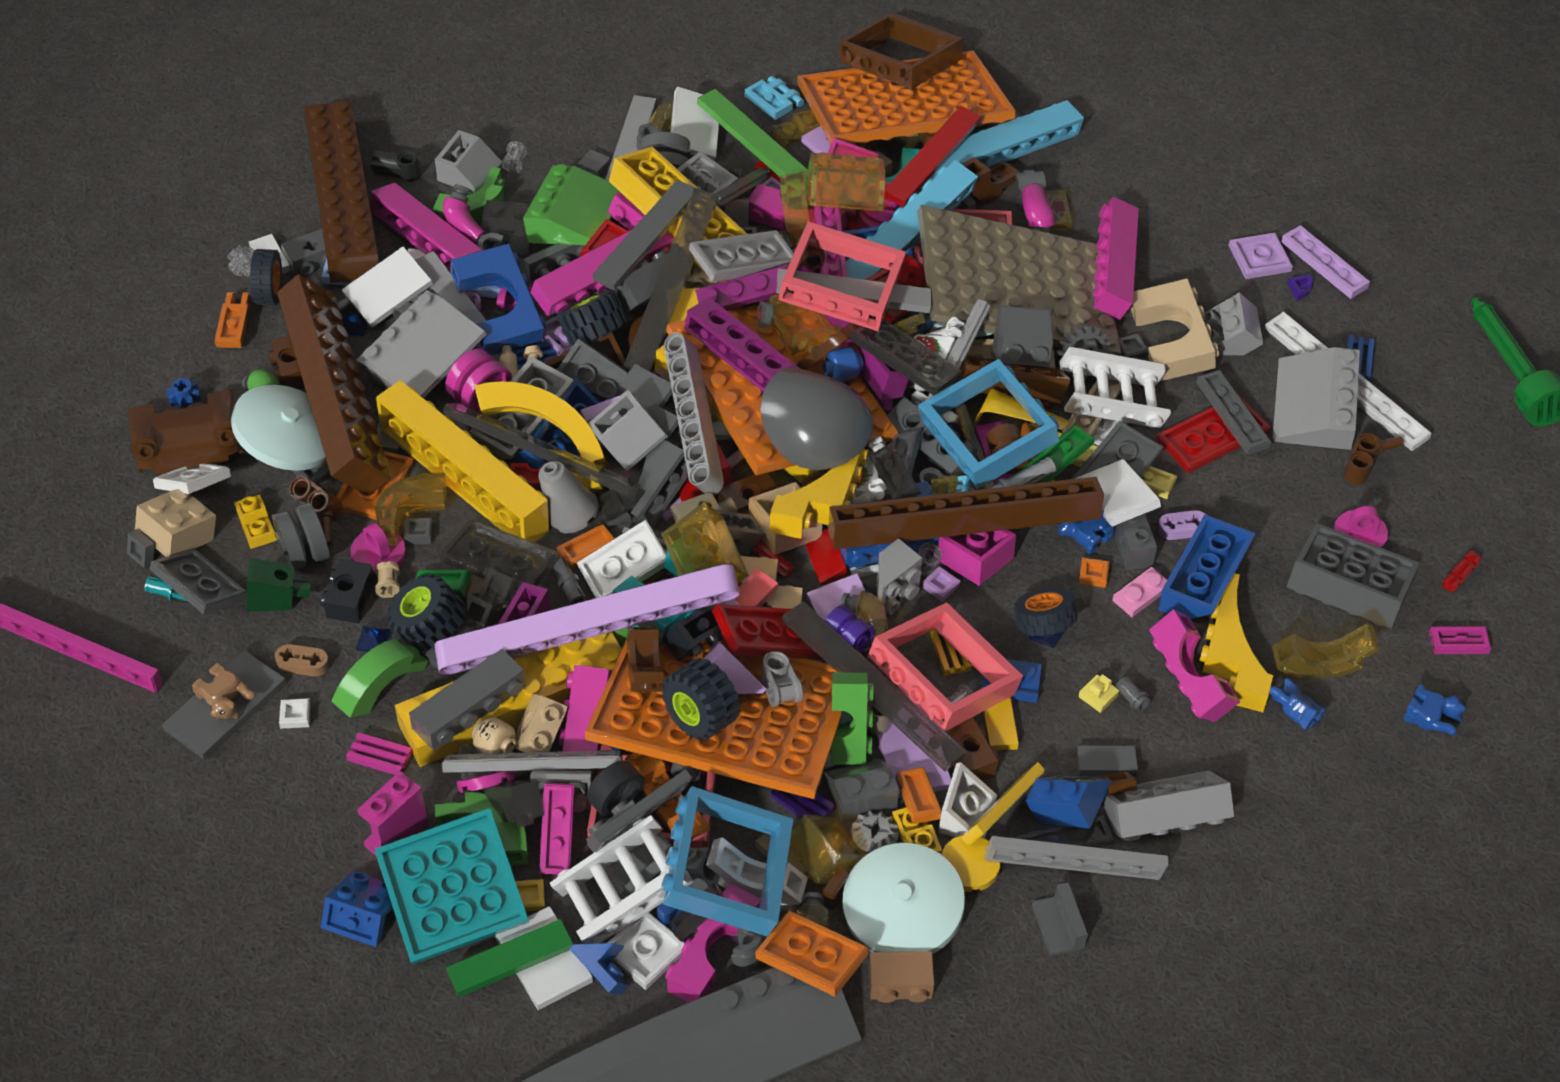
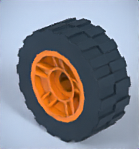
M254 250L250 270V286L254 304L277 305L279 302L277 292L282 288V264L278 250Z
M1051 587L1033 590L1022 595L1014 603L1017 627L1019 631L1030 636L1053 635L1065 631V629L1073 626L1078 618L1074 594L1069 590H1065V588Z

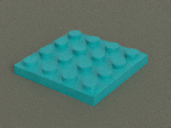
M491 808L374 849L412 965L529 923Z

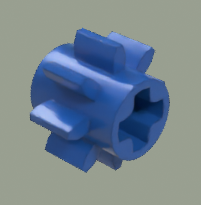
M187 378L174 380L172 388L166 389L171 407L177 405L178 408H185L190 404L196 403V400H201L197 382L191 383Z

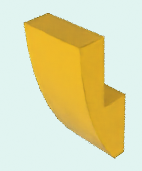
M260 495L246 497L234 502L250 549L277 541Z
M907 807L892 812L891 816L894 823L898 825V833L903 843L919 844L942 853V848L932 824L928 825V822L913 824Z

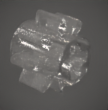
M238 245L236 249H233L227 255V258L231 260L228 264L229 269L237 276L245 275L248 277L250 275L254 250L248 246L242 248Z

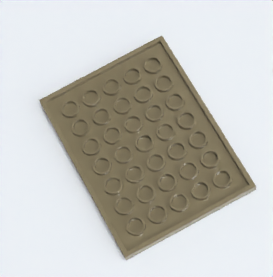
M920 205L917 210L926 285L927 288L931 289V321L947 324L952 317H956L965 323L975 302L978 299L985 300L990 305V309L979 331L995 334L999 305L1049 309L1053 337L1052 346L1063 348V345L1059 342L1060 340L1066 341L1068 339L1065 333L1073 334L1075 326L1082 329L1083 324H1086L1090 327L1095 326L1100 331L1106 333V340L1112 343L1107 349L1112 352V355L1120 356L1121 349L1115 318L1094 308V296L1092 294L1096 284L1094 275L1097 270V264H1095L1098 255L1097 244Z

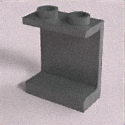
M623 800L611 811L614 814L613 817L606 823L601 819L588 830L591 835L586 841L589 842L595 832L634 806L636 802L631 800L627 803L626 800ZM660 831L654 836L667 856L670 848L673 846ZM645 843L629 852L646 882L652 881L661 873ZM617 860L610 867L625 883V888L632 894L636 888L620 860Z

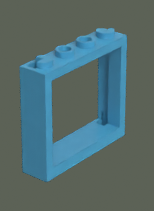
M999 359L918 405L923 424L964 474L969 477L977 489L1059 442L1057 431L1059 424L1054 416L1046 414L1040 400L1037 398L1034 400L1024 382L1019 383L1010 366L1006 367ZM1001 381L1040 427L978 462L941 418V415Z
M691 786L685 797L680 796L679 804L675 810V813L679 814V819L672 828L671 839H674V845L670 848L666 858V865L670 867L661 885L665 891L663 905L767 937L779 920L793 818ZM696 811L771 835L760 908L683 885Z

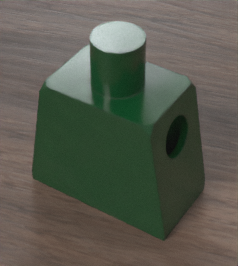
M249 558L246 612L291 610L293 597L310 598L311 581L294 580L295 567L292 565Z

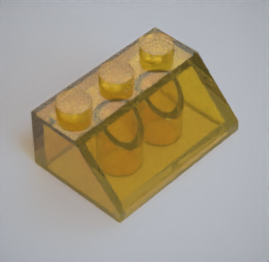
M811 153L807 172L810 205L883 211L885 190L884 160L874 156L858 157L850 154Z
M705 502L661 533L678 576L720 565L734 566L737 583H740L749 576L723 516Z

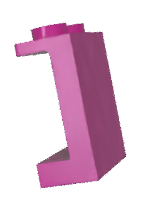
M398 772L358 808V814L370 824L372 834L364 840V846L374 855H376L374 849L418 834L428 825L422 788L402 772Z

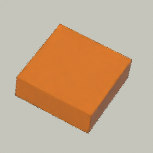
M1082 557L1079 584L1106 588L1109 561Z

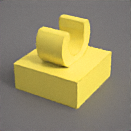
M1103 674L1101 676L1096 675L1080 690L1079 698L1101 713L1118 697L1119 690L1111 685L1112 681Z

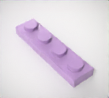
M1301 225L1283 235L1281 242L1350 299L1368 289L1369 280Z

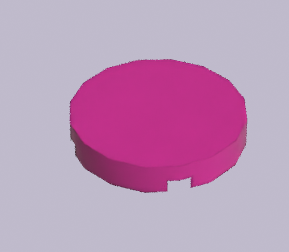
M490 771L460 779L456 783L458 791L463 793L467 789L475 791L500 785L499 783H502L506 776L508 782L513 781L516 775L515 771Z

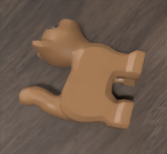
M218 662L209 670V673L215 675L213 681L208 683L199 678L192 684L193 692L199 699H205L207 704L212 706L211 715L216 720L229 719L231 717L238 719L239 716L235 703L231 699L241 693L245 699L253 700L256 694L239 679L237 674L226 670Z

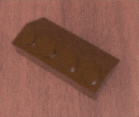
M966 355L958 371L957 382L996 361V359ZM1004 364L1006 367L1010 366L1019 383L1024 382L1034 400L1037 398L1043 406L1052 407L1053 403L1061 404L1068 389L1070 378L1060 368ZM1001 381L981 392L988 396L991 389H996L1014 397Z

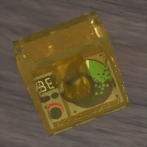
M804 814L792 828L789 854L795 860L802 863L807 869V876L815 883L828 884L838 868L848 872L849 875L854 866L866 856L865 852L855 844L850 834L834 817Z

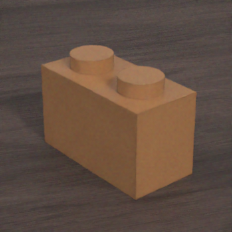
M932 951L870 952L868 966L870 1000L890 1003L896 999H909L911 1002H923L926 999H932L934 989Z

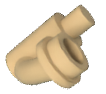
M506 345L501 348L502 354L499 356V362L512 373L513 379L520 370H518L516 354L512 353L511 346ZM537 345L528 346L523 354L524 359L528 361L532 356L538 360L543 357V352Z

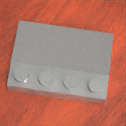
M426 290L356 361L370 381L388 389L401 380L407 386L414 387L418 394L424 398L449 373L453 364L462 355L472 350L487 334L442 297Z
M1333 347L1279 358L1272 441L1351 450L1356 431L1360 350Z

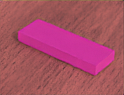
M544 783L539 874L558 875L563 870L571 869L575 784Z

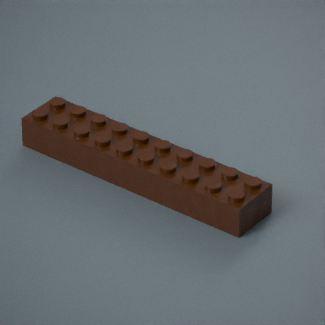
M338 101L335 103L304 106L330 283L356 280L379 264L352 103L351 101Z
M298 274L281 288L277 294L332 477L370 496L392 477L388 467L389 462L383 452V443L377 433V424L371 414V405L367 401L364 392L365 386L361 382L359 368L353 357L354 351L350 347L347 338L348 333L342 322L343 317L336 303L337 298L330 290L325 291L312 279H306Z

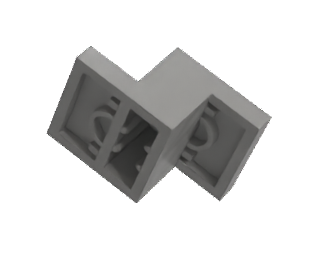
M701 151L677 168L712 202L711 196L731 185L738 179Z

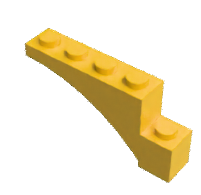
M863 448L849 462L832 468L822 477L805 487L785 495L777 494L770 511L769 532L801 539L805 528H810L811 522L829 525V507L851 504L849 499L854 500L857 489L855 482L860 483L863 471L861 465L866 466L869 450Z
M1235 574L1221 599V603L1218 604L1211 615V618L1216 619L1215 625L1209 623L1205 639L1210 640L1209 646L1203 645L1199 661L1205 662L1202 673L1213 674L1230 680L1229 684L1240 701L1237 706L1263 712L1273 675L1268 674L1261 666L1244 636L1237 607V588L1240 575Z

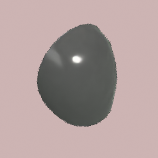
M783 369L769 380L762 395L761 419L769 439L784 458L799 467L823 470L845 464L861 452L872 434L874 424L872 413L859 393L848 385L825 375L808 370Z

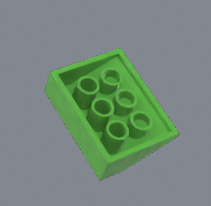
M553 165L523 217L528 243L586 245L605 219L612 220L613 217L608 213L614 195L620 191L609 181L576 166Z

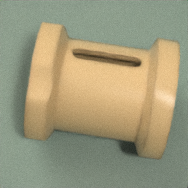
M390 561L377 564L375 572L378 577V583L375 586V592L383 598L393 597L400 591V585L397 583V576L400 573L399 565Z

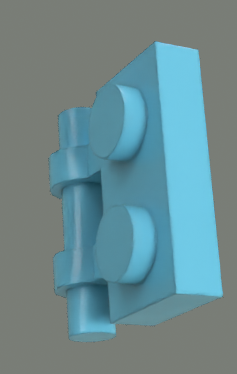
M770 76L767 83L760 80L745 89V97L774 120L792 111L793 104L801 107L805 102L800 97L799 92L788 88L782 79H776L774 76Z

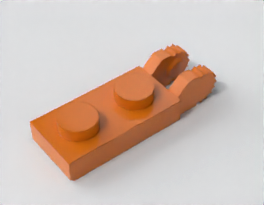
M234 292L227 293L225 303L222 304L215 336L217 348H242L251 303L250 293L243 292L240 304H235Z

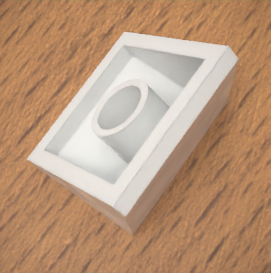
M961 762L956 763L941 812L939 833L952 837L962 836L997 799V794Z

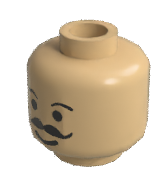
M494 716L480 720L472 731L474 747L483 754L512 753L516 747L515 729Z

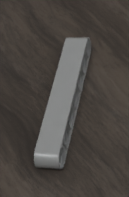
M675 332L670 334L665 340L664 350L690 483L702 492L716 495L722 489L724 480L698 349L684 335Z

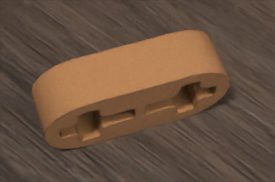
M286 644L279 647L275 652L277 667L283 672L320 676L329 669L327 653L319 648ZM289 655H293V658H289L288 661H284V659H287ZM316 659H320L321 662H317L316 665H311V663H314Z

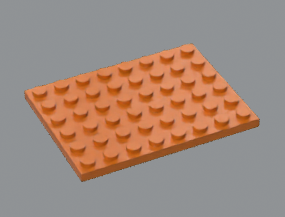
M974 50L963 52L960 61L913 89L857 68L797 76L798 86L830 145L834 138L848 143L864 144L871 140H890L898 136L911 137L925 132L936 133L960 106L981 116L977 126L992 122L1004 123L1007 120L1015 119V109ZM923 58L904 60L902 62L912 65Z
M769 301L742 307L736 311H728L794 364L798 363L832 336L814 311L790 303L777 304ZM761 306V319L758 322V318L760 317V312L758 314V311ZM686 320L667 324L666 332L668 335L679 332L697 347L707 398L755 475L795 466V464L789 462L778 452L765 431L760 410L763 392L684 329ZM826 355L806 370L825 375L822 362L826 360ZM859 375L854 380L842 382L859 393L872 413L873 430L865 448L869 447V442L876 436L881 437L885 443L893 441V437L899 432L861 376Z
M723 638L720 642L730 651L725 638ZM626 639L585 730V740L814 799L843 711H832V672L855 673L856 671L806 658L788 657L794 673L802 686L803 699L801 702L788 701L779 703L777 707H772L769 704L766 692L762 694H738L740 709L738 710L739 716L736 720L708 740L703 739L700 741L696 740L695 737L691 738L671 719L662 698L663 684H661V692H631ZM665 643L662 646L659 645V662L664 672V680L696 658L703 660L711 649L710 645H705V650L695 658L691 659L687 656L681 661L675 658ZM734 655L761 683L760 677L765 656Z

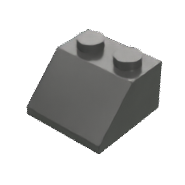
M999 305L991 355L1004 364L1049 367L1053 345L1050 310Z
M880 758L866 761V765H849L824 772V777L841 822L856 819L859 814L864 815L869 810L872 813H879L881 810L883 812L897 808L899 788L890 766Z

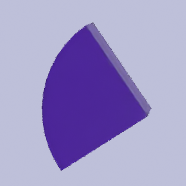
M1311 274L1288 278L1287 285L1296 301L1305 298L1308 295L1307 293H1310L1313 278Z

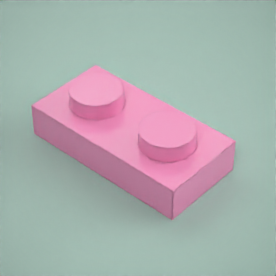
M1150 567L1115 593L1112 601L1133 617L1161 596L1167 579L1153 567Z

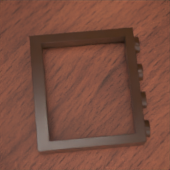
M893 12L840 41L841 63L910 89L915 88L960 61L963 56L962 37ZM889 38H893L931 52V54L910 65L870 49Z

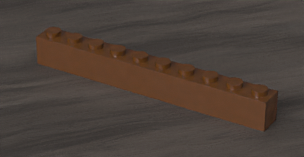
M1096 476L829 507L828 531L835 550L893 543L898 538L904 542L1101 519L1104 492Z

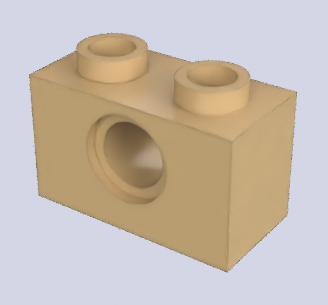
M532 694L516 731L515 750L522 753L549 752L568 707L544 696Z

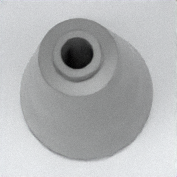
M559 461L548 462L540 469L538 474L542 493L548 500V521L553 528L559 529L562 533H574L589 525L587 521L592 516L595 518L598 514L599 502L596 495Z

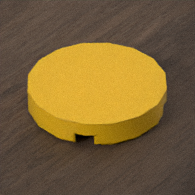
M961 836L953 838L945 845L941 853L956 869L962 881L964 892L987 889L995 882L999 874L1000 862L985 860V850L989 841L982 837L978 838L971 845H967Z

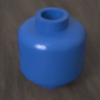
M842 347L831 350L826 355V360L822 362V368L825 376L840 382L857 379L860 371L863 370V361L858 351H855L852 347Z

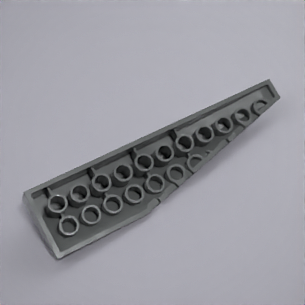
M771 968L627 1029L521 1082H768L857 1044L862 1039L842 989L834 997L785 972Z

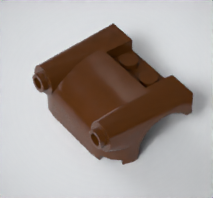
M229 389L208 393L207 404L193 403L188 407L180 409L171 407L159 413H156L155 404L128 408L132 454L135 457L139 472L154 470L155 475L166 474L182 467L192 469L199 467V464L229 461V455L238 451L243 453L245 449L237 441L231 426V417L236 405L234 390Z

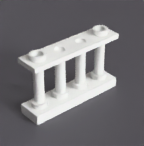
M1069 347L1059 362L1060 370L1072 372L1074 378L1075 392L1065 405V412L1115 421L1120 420L1121 422L1148 426L1150 428H1161L1171 414L1170 409L1157 407L1155 386L1165 374L1164 364ZM1084 375L1097 377L1099 397L1086 394ZM1108 379L1121 382L1123 401L1110 399ZM1131 383L1144 386L1146 405L1133 402Z
M651 815L647 818L639 819L633 824L631 829L571 869L563 870L555 880L550 882L551 887L564 897L569 893L584 920L583 927L576 931L583 943H603L663 903L665 891L661 885L665 874L669 872L670 866L666 865L667 856L654 836L662 831L663 828ZM645 843L661 870L660 875L650 882L645 881L629 853ZM617 860H620L636 888L634 893L625 899H620L604 870ZM685 869L683 885L688 886L694 881ZM593 876L610 904L609 910L598 917H595L579 888L581 884Z

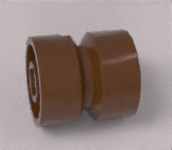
M1006 423L993 427L986 435L991 455L1022 438L1020 430L1016 425ZM1028 460L1004 474H1012L1020 471L1027 465Z

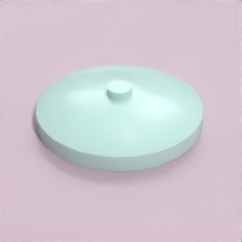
M264 385L250 389L238 399L231 417L232 430L240 445L253 457L276 468L296 471L312 469L327 461L307 393L288 386Z
M895 843L870 852L854 866L844 886L843 910L852 935L860 944L868 947L870 952L932 951V954H934L950 942L961 925L965 910L964 889L956 869L940 853L919 844Z

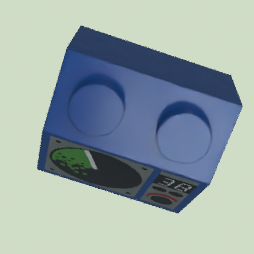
M1064 775L1036 778L1026 803L1039 824L1090 829L1109 788L1110 781L1109 779Z

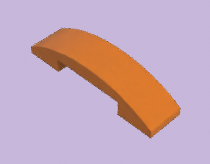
M638 753L625 758L645 778V785L642 791L645 797L671 780L666 773L665 764L661 759ZM681 793L655 811L670 832H672L674 823L679 819V814L675 813V810L679 804L680 796H683ZM698 811L695 814L691 840L710 830L709 825Z

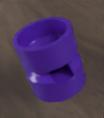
M840 605L825 619L821 628V634L834 644L839 643L841 645L840 649L853 658L863 653L870 645L875 629L863 619H857V615L846 606Z

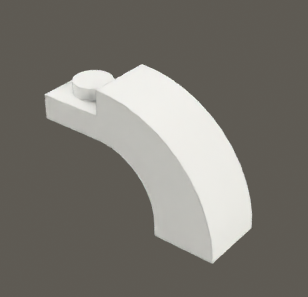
M723 837L714 839L706 866L720 876L718 884L727 888L728 884L731 883L761 898L766 863L756 861L744 855ZM787 862L781 905L800 904L808 879L807 876L789 862Z

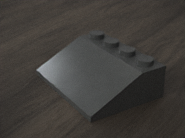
M1316 523L1294 564L1286 587L1298 594L1310 596L1320 600L1323 604L1335 606L1351 615L1363 617L1378 626H1385L1391 629L1417 571L1419 562Z

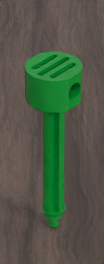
M1478 297L1472 299L1471 305L1473 306L1474 320L1481 326L1519 381L1518 386L1514 390V402L1527 421L1537 427L1549 426L1560 420V377L1551 370L1537 371L1494 311V307L1481 301Z

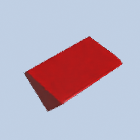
M829 528L823 530L822 535L817 540L805 544L820 585L846 578V565L840 550H834L828 531Z

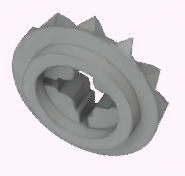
M869 810L864 815L859 814L856 821L852 824V839L860 849L870 853L880 847L895 844L898 840V825L894 823L892 816H885L882 810L879 813H872ZM878 824L880 832L872 839L871 829Z

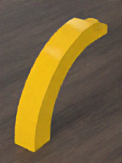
M490 382L474 385L480 410L485 417L498 413H525L543 418L560 428L574 442L581 455L590 490L594 494L603 491L601 483H605L606 479L602 467L597 468V466L606 464V458L594 432L572 406L558 396L528 384Z

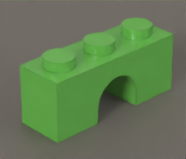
M832 672V711L848 712L852 715L853 720L846 725L838 726L831 747V764L866 765V754H872V737H867V728H872L873 710H867V701H873V683H868L867 673Z

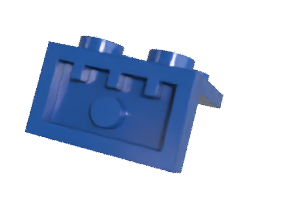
M350 872L325 896L321 928L377 947L382 940L385 916L393 909L385 881L370 877L364 872Z

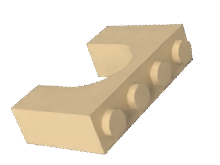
M1188 279L1134 291L1133 304L1130 306V310L1136 326L1172 320L1183 323L1190 329L1179 340L1148 347L1149 361L1165 365V374L1160 381L1216 368L1215 357H1219L1216 342H1211L1212 333L1210 325L1204 324L1205 314L1202 305H1197L1198 296L1195 287H1190Z

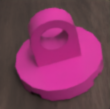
M1363 506L1341 514L1333 527L1334 530L1380 548H1384L1388 539V530L1385 523L1379 518L1377 509L1370 506Z
M375 523L364 528L363 533L354 539L351 546L352 561L372 564L374 574H376L375 567L381 562H394L400 567L404 562L406 554L405 543L400 534L391 529L380 528Z

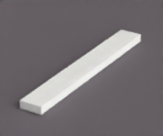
M1282 312L1265 324V330L1295 355L1328 349L1285 312ZM1359 374L1357 406L1394 437L1401 436L1404 445L1411 451L1430 439L1431 432Z

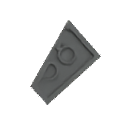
M580 337L557 369V371L572 379L577 378L589 392L596 393L602 397L612 399L626 391L620 384L629 371Z

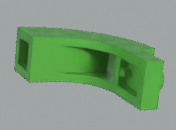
M491 167L484 185L477 192L467 195V205L470 206L469 214L478 225L492 219L505 204L503 192L505 180L501 177V168ZM440 193L433 207V212L450 224L443 213L444 198L450 197V195Z
M396 639L386 641L367 652L352 666L339 684L331 702L350 718L367 715L371 712L378 695L389 682L402 674L423 671L428 660L420 655V651L413 646H403Z
M465 792V802L463 803L451 801L435 805L437 826L491 808L509 864H529L524 825L514 809L504 801L488 794Z

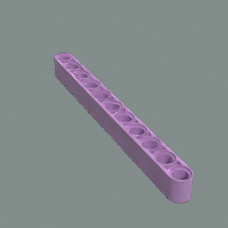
M720 565L440 640L434 644L439 673L454 674L473 669L500 649H503L511 658L735 599L740 595L734 566Z

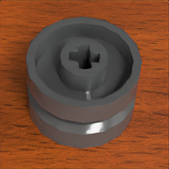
M657 132L643 136L639 140L638 150L653 147L676 169L690 158V141L687 137L680 134Z
M310 502L295 507L297 524H295L292 515L286 510L272 514L277 541L288 565L294 566L295 570L306 567L307 556L305 549L311 560L316 563L330 559L322 527Z

